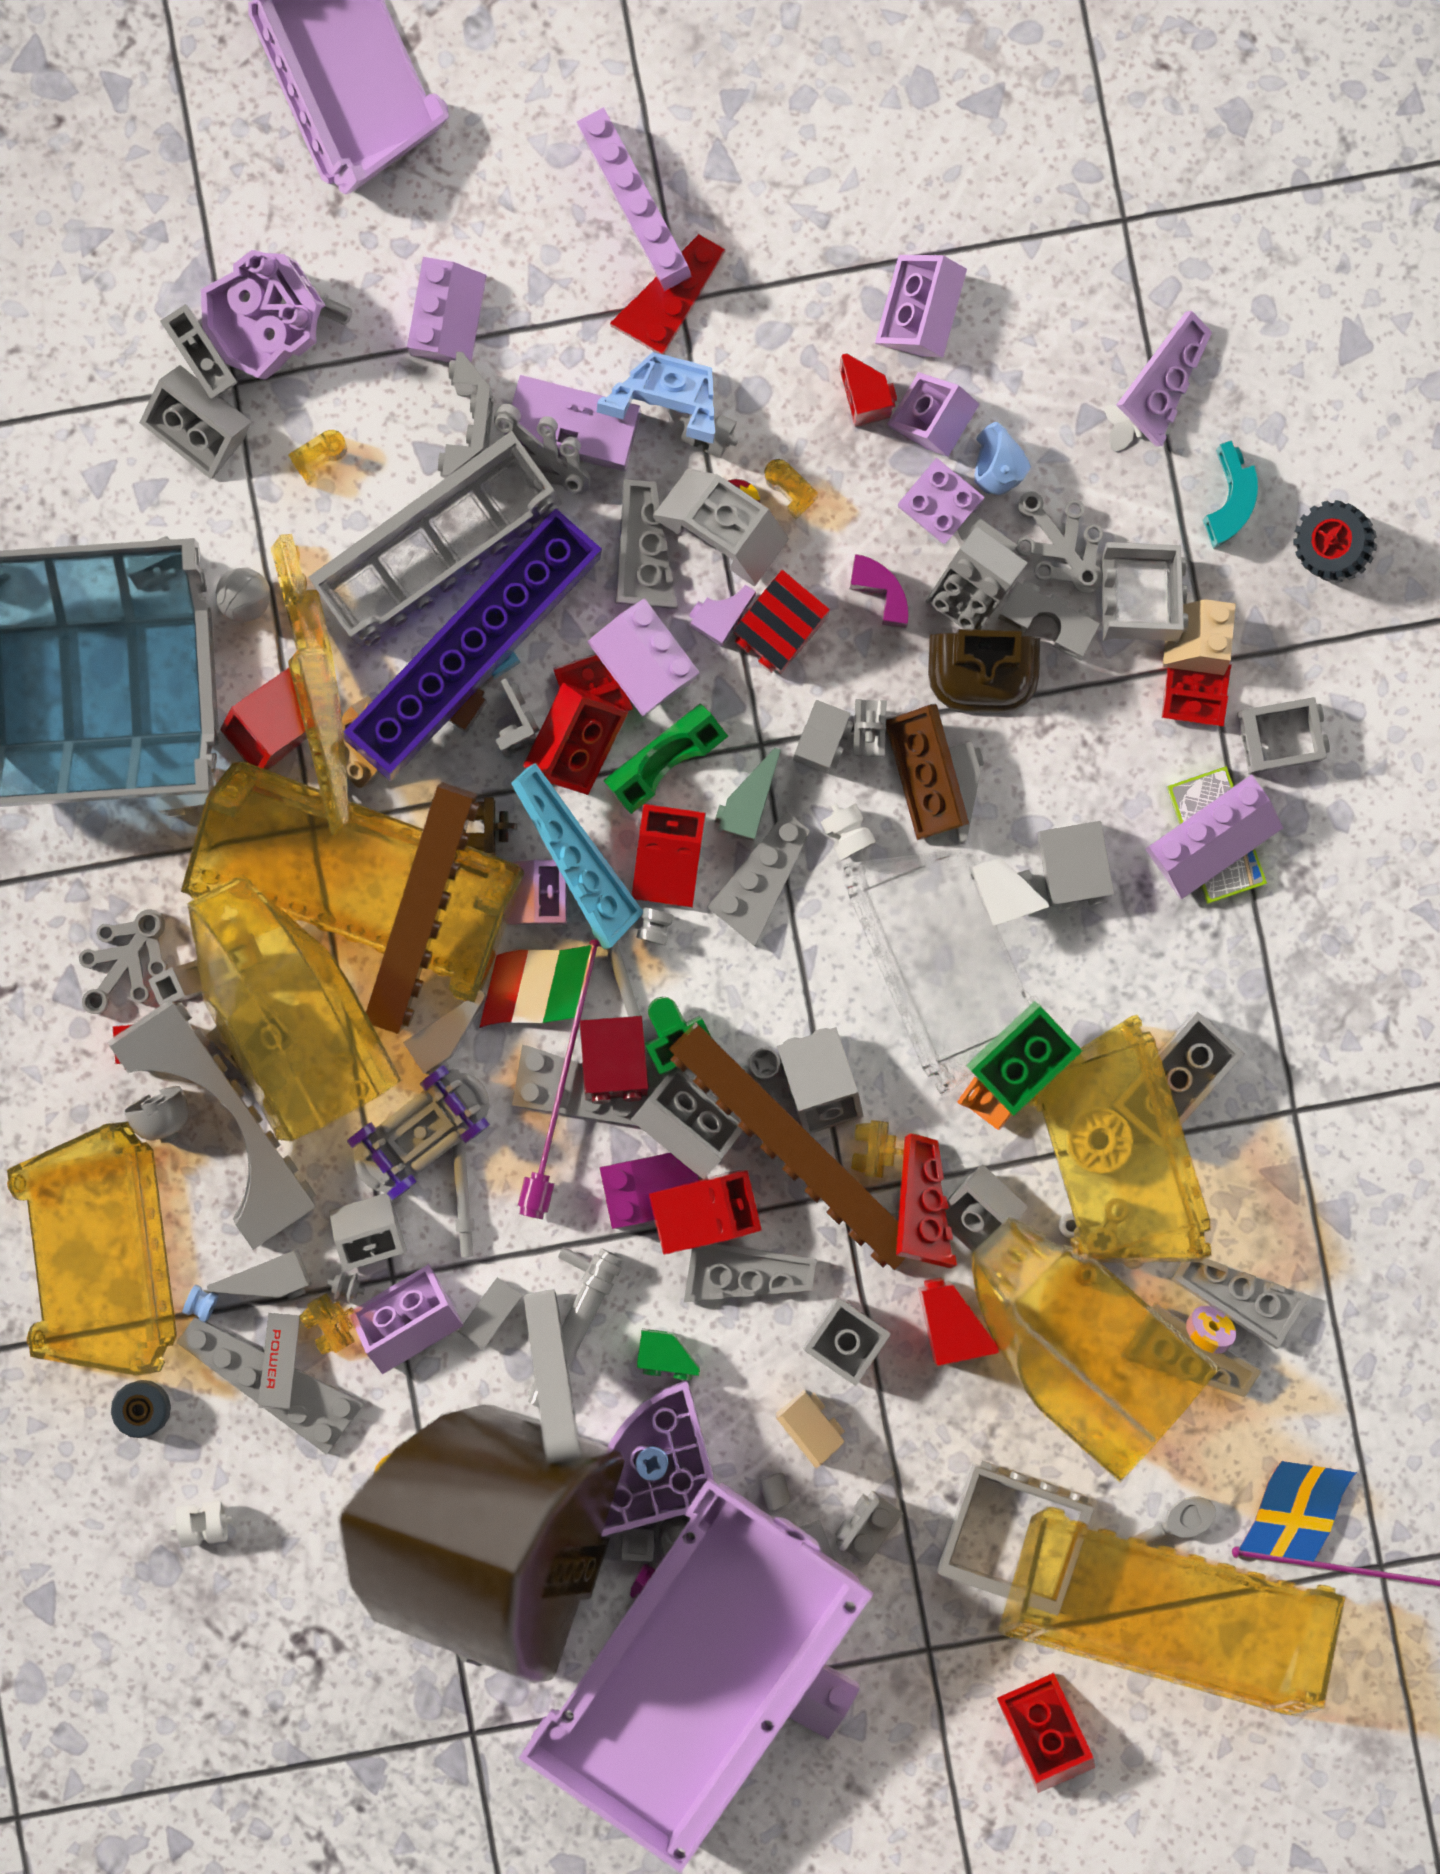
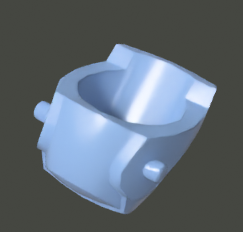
M994 422L984 428L976 439L981 444L976 463L974 482L988 494L1002 495L1018 486L1027 476L1031 466L1024 451L1000 423Z

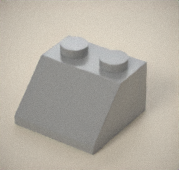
M982 1164L947 1199L948 1209L945 1211L947 1225L951 1227L952 1233L979 1258L1016 1224L1028 1206Z

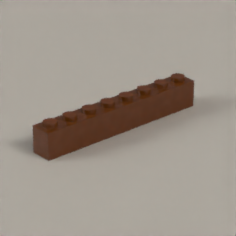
M441 782L436 787L363 1019L364 1023L399 1034L404 1026L409 1027L415 1012L414 1009L410 1008L413 997H419L424 981L419 978L422 969H428L433 956V951L429 950L431 940H437L441 931L442 922L438 921L441 909L447 910L452 893L447 892L450 881H456L460 871L461 863L457 862L459 852H465L470 834L466 833L469 821L474 822L479 811L480 804L475 803L478 795L476 793Z

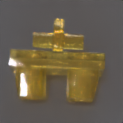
M871 1120V1123L856 1124L855 1140L869 1143L867 1154H853L851 1165L853 1170L865 1173L867 1177L883 1178L884 1166L893 1167L895 1154L904 1155V1149L896 1148L897 1136L888 1135L889 1122Z
M327 1293L308 1303V1308L300 1315V1319L305 1327L310 1329L318 1324L324 1335L315 1340L321 1354L332 1351L337 1353L355 1342L349 1332L354 1327L348 1316L355 1313L353 1307L344 1311L339 1301L332 1303Z

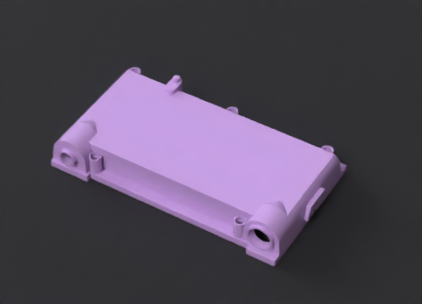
M708 1478L685 1512L691 1518L571 1696L561 1710L557 1709L555 1711L551 1709L547 1717L543 1718L532 1734V1739L519 1756V1759L680 1873L873 1595L872 1591L860 1584L856 1575L821 1552L816 1539L785 1518H772L722 1482L718 1485L710 1478ZM688 1532L694 1533L695 1538L689 1537ZM851 1601L855 1606L850 1607L847 1605V1602ZM766 1720L771 1721L773 1725L767 1724Z

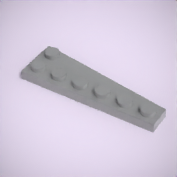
M522 1045L512 1105L552 1112L565 1058ZM571 1060L559 1113L637 1126L631 1119L655 1089L648 1087V1096H642V1100L626 1102L623 1101V1098H612L609 1103L593 1104L592 1100H585L583 1066Z

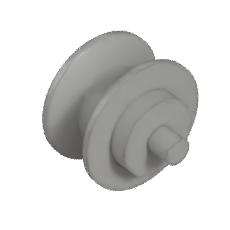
M342 1270L340 1275L336 1274L334 1280L328 1279L327 1285L332 1286L331 1293L335 1294L334 1300H337L342 1295L347 1297V1303L350 1304L352 1298H357L358 1293L364 1294L365 1289L360 1287L361 1281L357 1280V1273L351 1279L346 1277L345 1272Z

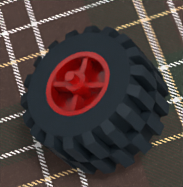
M1335 500L1334 503L1329 501L1321 502L1322 506L1320 507L1314 505L1310 508L1311 513L1308 516L1302 515L1300 520L1303 522L1301 526L1296 525L1294 531L1297 533V538H1293V545L1297 547V551H1295L1297 558L1301 560V564L1305 569L1323 580L1343 582V579L1346 578L1348 580L1356 578L1354 574L1358 572L1362 574L1366 570L1364 566L1367 562L1372 563L1374 559L1371 556L1372 552L1377 550V544L1374 542V538H1377L1376 531L1372 528V522L1362 511L1350 503L1345 504L1342 501Z

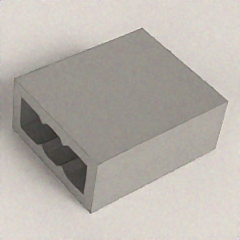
M1102 822L1083 823L1042 830L1037 833L1049 906L1057 905L1058 911L1077 908L1076 902L1088 900L1089 906L1107 903V897L1114 895Z

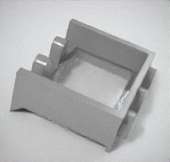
M1107 542L1101 557L1103 575V642L1115 638L1175 641V643H1178L1182 633L1187 632L1188 614L1183 613V604H1186L1187 585H1182V576L1186 574L1187 561L1186 557H1181V545Z

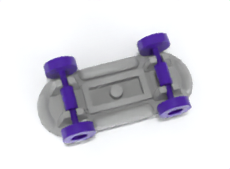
M443 1065L419 1084L423 1088L420 1094L383 1123L375 1127L370 1122L347 1140V1143L352 1149L357 1146L354 1163L360 1179L368 1187L376 1191L387 1192V1195L393 1201L417 1183V1180L414 1178L453 1146L461 1140L465 1144L489 1127L490 1124L485 1118L489 1109L488 1093L484 1085L476 1077L467 1073H450L445 1065Z

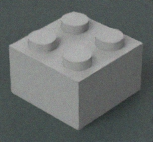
M838 1296L804 1345L803 1350L856 1386L891 1333Z

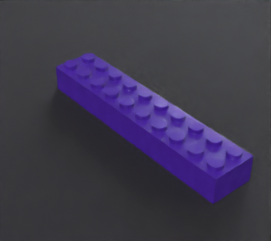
M555 508L343 731L344 740L391 782L601 559L602 548Z

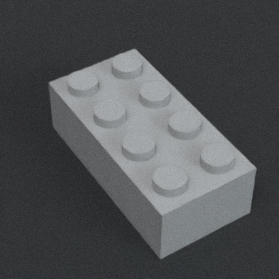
M1193 1012L1110 1106L1156 1147L1162 1148L1245 1053L1199 1012Z

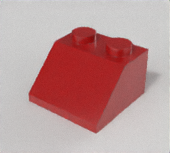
M842 354L839 370L854 426L857 427L891 418L892 409L896 407L895 402L897 401L893 383L888 384L886 375L850 354Z

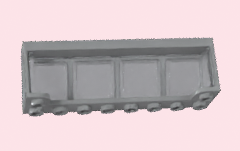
M510 431L308 578L348 635L361 648L365 645L370 647L382 639V633L390 627L395 629L405 623L408 619L407 615L415 609L420 611L429 606L433 601L432 597L440 591L445 593L458 584L457 579L465 573L472 574L483 566L482 561L490 555L497 556L504 552L509 546L507 543L515 537L522 538L534 529L533 525L542 518L545 520L555 508L559 510L558 507L562 502L517 437Z

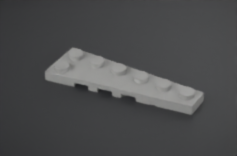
M197 1316L194 1317L176 1343L258 1403L264 1352L209 1322L204 1323ZM294 1368L290 1410L264 1409L327 1455L363 1407L364 1403L331 1385L321 1382L312 1375Z

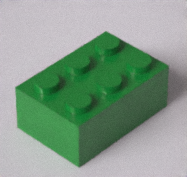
M1034 1001L966 1066L1014 1116L1081 1054L1083 1050L1041 1005Z

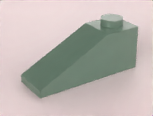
M774 748L727 798L725 806L719 804L714 822L720 824V832L755 841L781 749Z

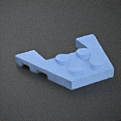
M652 352L630 372V377L623 383L618 382L612 388V393L605 398L603 396L597 402V413L619 419H624L633 399L646 402L649 405L673 409L679 413L692 414L687 426L686 437L712 444L714 442L712 367Z

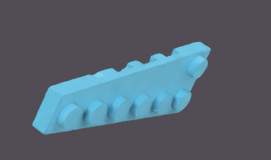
M535 763L527 767L511 784L589 922L593 935L599 940L605 950L612 947L642 916L643 910Z

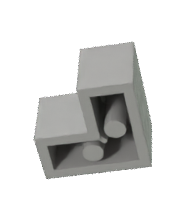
M815 700L794 753L793 761L828 774L830 767L836 769L844 749L838 745L841 738L848 739L854 723L848 721L851 713Z

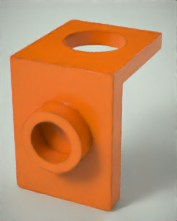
M976 1077L973 1078L957 1101L958 1104L969 1108L997 1130H1001L1011 1116V1113Z

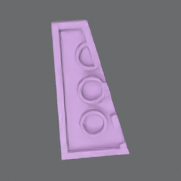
M1193 311L1183 314L1116 405L1156 447L1163 446L1167 436L1164 434L1169 423L1174 421L1178 412L1176 406L1181 395L1185 394L1190 384L1188 382L1192 369L1197 368L1212 333Z

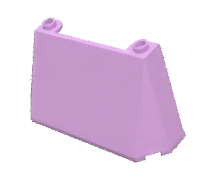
M253 0L248 2V12L321 179L327 184L335 183L339 186V191L345 195L355 191L437 132L449 119L446 102L435 93L426 96L384 0Z

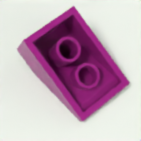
M672 1153L599 1167L612 1229L655 1220L649 1193L699 1180L698 1175Z

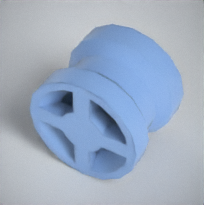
M195 1284L185 1302L182 1313L186 1315L194 1314L198 1316L200 1321L206 1323L214 1310L219 1295L214 1292L206 1293L202 1290L201 1286Z
M654 1446L647 1447L638 1455L636 1468L644 1479L658 1480L667 1471L668 1458L662 1449Z

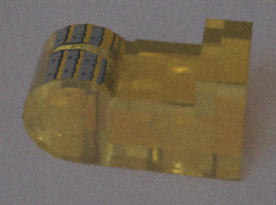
M327 430L297 448L288 456L308 486L317 480L314 471L329 461H338L346 455L347 443L339 431Z
M774 459L766 465L764 471L766 484L771 489L780 491L791 502L787 506V511L797 520L818 499V492L786 461Z

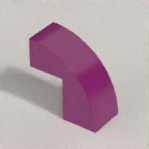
M855 554L850 589L886 594L882 625L907 628L909 616L907 599L896 577L881 563L872 558Z

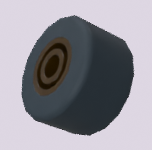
M138 1380L126 1384L117 1391L112 1400L110 1413L114 1425L121 1433L132 1438H144L155 1434L165 1426L170 1417L171 1404L168 1394L160 1385L153 1381Z

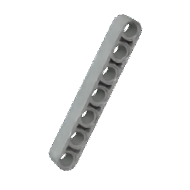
M555 1289L524 1295V1304L548 1462L553 1464L581 1458L562 1323Z

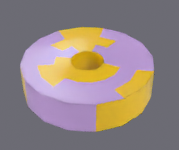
M1211 1306L1196 1308L1186 1321V1330L1192 1341L1204 1351L1212 1354H1221L1227 1351L1236 1339V1329L1233 1322Z

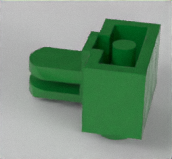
M657 997L648 1006V1016L658 1036L645 1042L644 1045L659 1074L676 1067L671 1061L674 1054L669 1048L695 1022L711 1037L700 1016L686 1022L675 1001L669 997Z

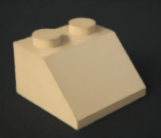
M1204 599L1183 604V613L1188 614L1187 632L1182 633L1178 643H1175V641H1165L1162 667L1224 675L1231 661L1236 603Z
M804 1390L776 1412V1419L817 1469L845 1442L841 1436L845 1431L834 1417L828 1420L821 1410L825 1408V1405L815 1393L809 1396Z

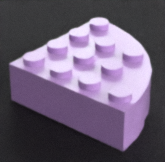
M688 1380L666 1387L646 1399L624 1420L612 1437L608 1447L622 1454L624 1467L601 1537L684 1515L708 1478L715 1482ZM654 1446L665 1452L668 1458V1467L661 1478L651 1481L640 1476L636 1468V1461L642 1450Z

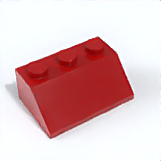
M562 683L523 766L527 768L536 763L551 784L589 795L628 712L586 690Z

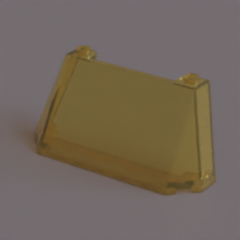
M1138 1015L1130 1016L1081 1047L1083 1052L1028 1102L1030 1106H1035L1038 1112L1042 1111L1077 1227L1074 1230V1238L1070 1240L1071 1248L1074 1255L1079 1256L1081 1263L1199 1262L1212 1256L1210 1243H1205V1232L1211 1230L1209 1214L1155 1039L1150 1031L1143 1033L1140 1029L1142 1027V1020Z
M128 1121L103 1124L96 1129L7 1169V1187L11 1195L18 1201L27 1200L42 1317V1321L31 1325L27 1335V1344L30 1357L140 1376L161 1371L165 1364L163 1359L167 1347L173 1346L177 1331L154 1150L147 1142L142 1143Z

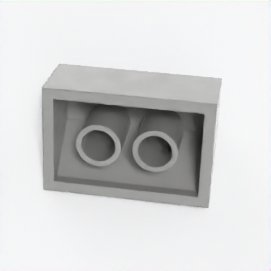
M179 365L159 379L139 423L208 478L212 479L241 445L252 421L219 395L211 400L199 380Z
M677 1066L671 1069L631 1119V1121L703 1180L722 1160L743 1132L738 1126L741 1120L733 1112L727 1116L715 1104L718 1099L709 1092L705 1094L693 1082V1079Z

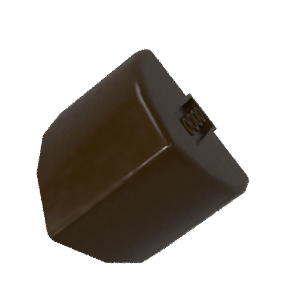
M479 1405L442 1414L396 1446L342 1509L339 1516V1526L350 1587L374 1622L529 1683L550 1681L556 1675L580 1600L591 1599L610 1538L601 1537L624 1467L622 1454L615 1449L579 1437L581 1458L549 1464L544 1445L542 1424L539 1421L495 1405Z

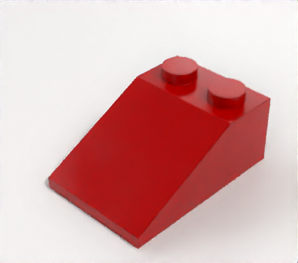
M1054 1673L997 1697L999 1706L1037 1793L1095 1768L1091 1750Z

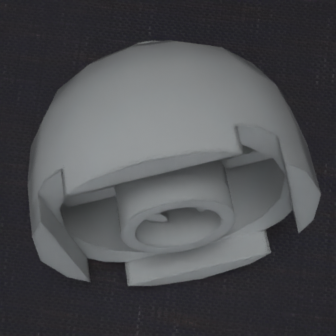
M180 1086L159 1090L160 1095L151 1098L148 1094L125 1109L126 1113L124 1114L135 1134L149 1141L160 1139L161 1143L170 1142L179 1136L177 1131L184 1127L189 1117L187 1099Z

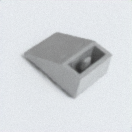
M976 526L959 548L926 599V602L954 621L962 629L981 630L1028 562Z

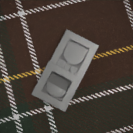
M497 1277L458 1332L483 1350L520 1300L522 1294Z

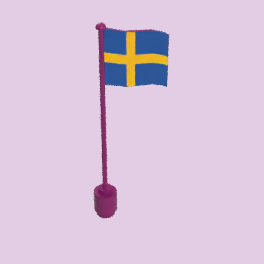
M1281 1461L1267 1483L1255 1521L1240 1547L1236 1546L1232 1549V1556L1236 1559L1238 1556L1440 1587V1580L1314 1561L1331 1531L1342 1496L1351 1479L1357 1473L1352 1471Z

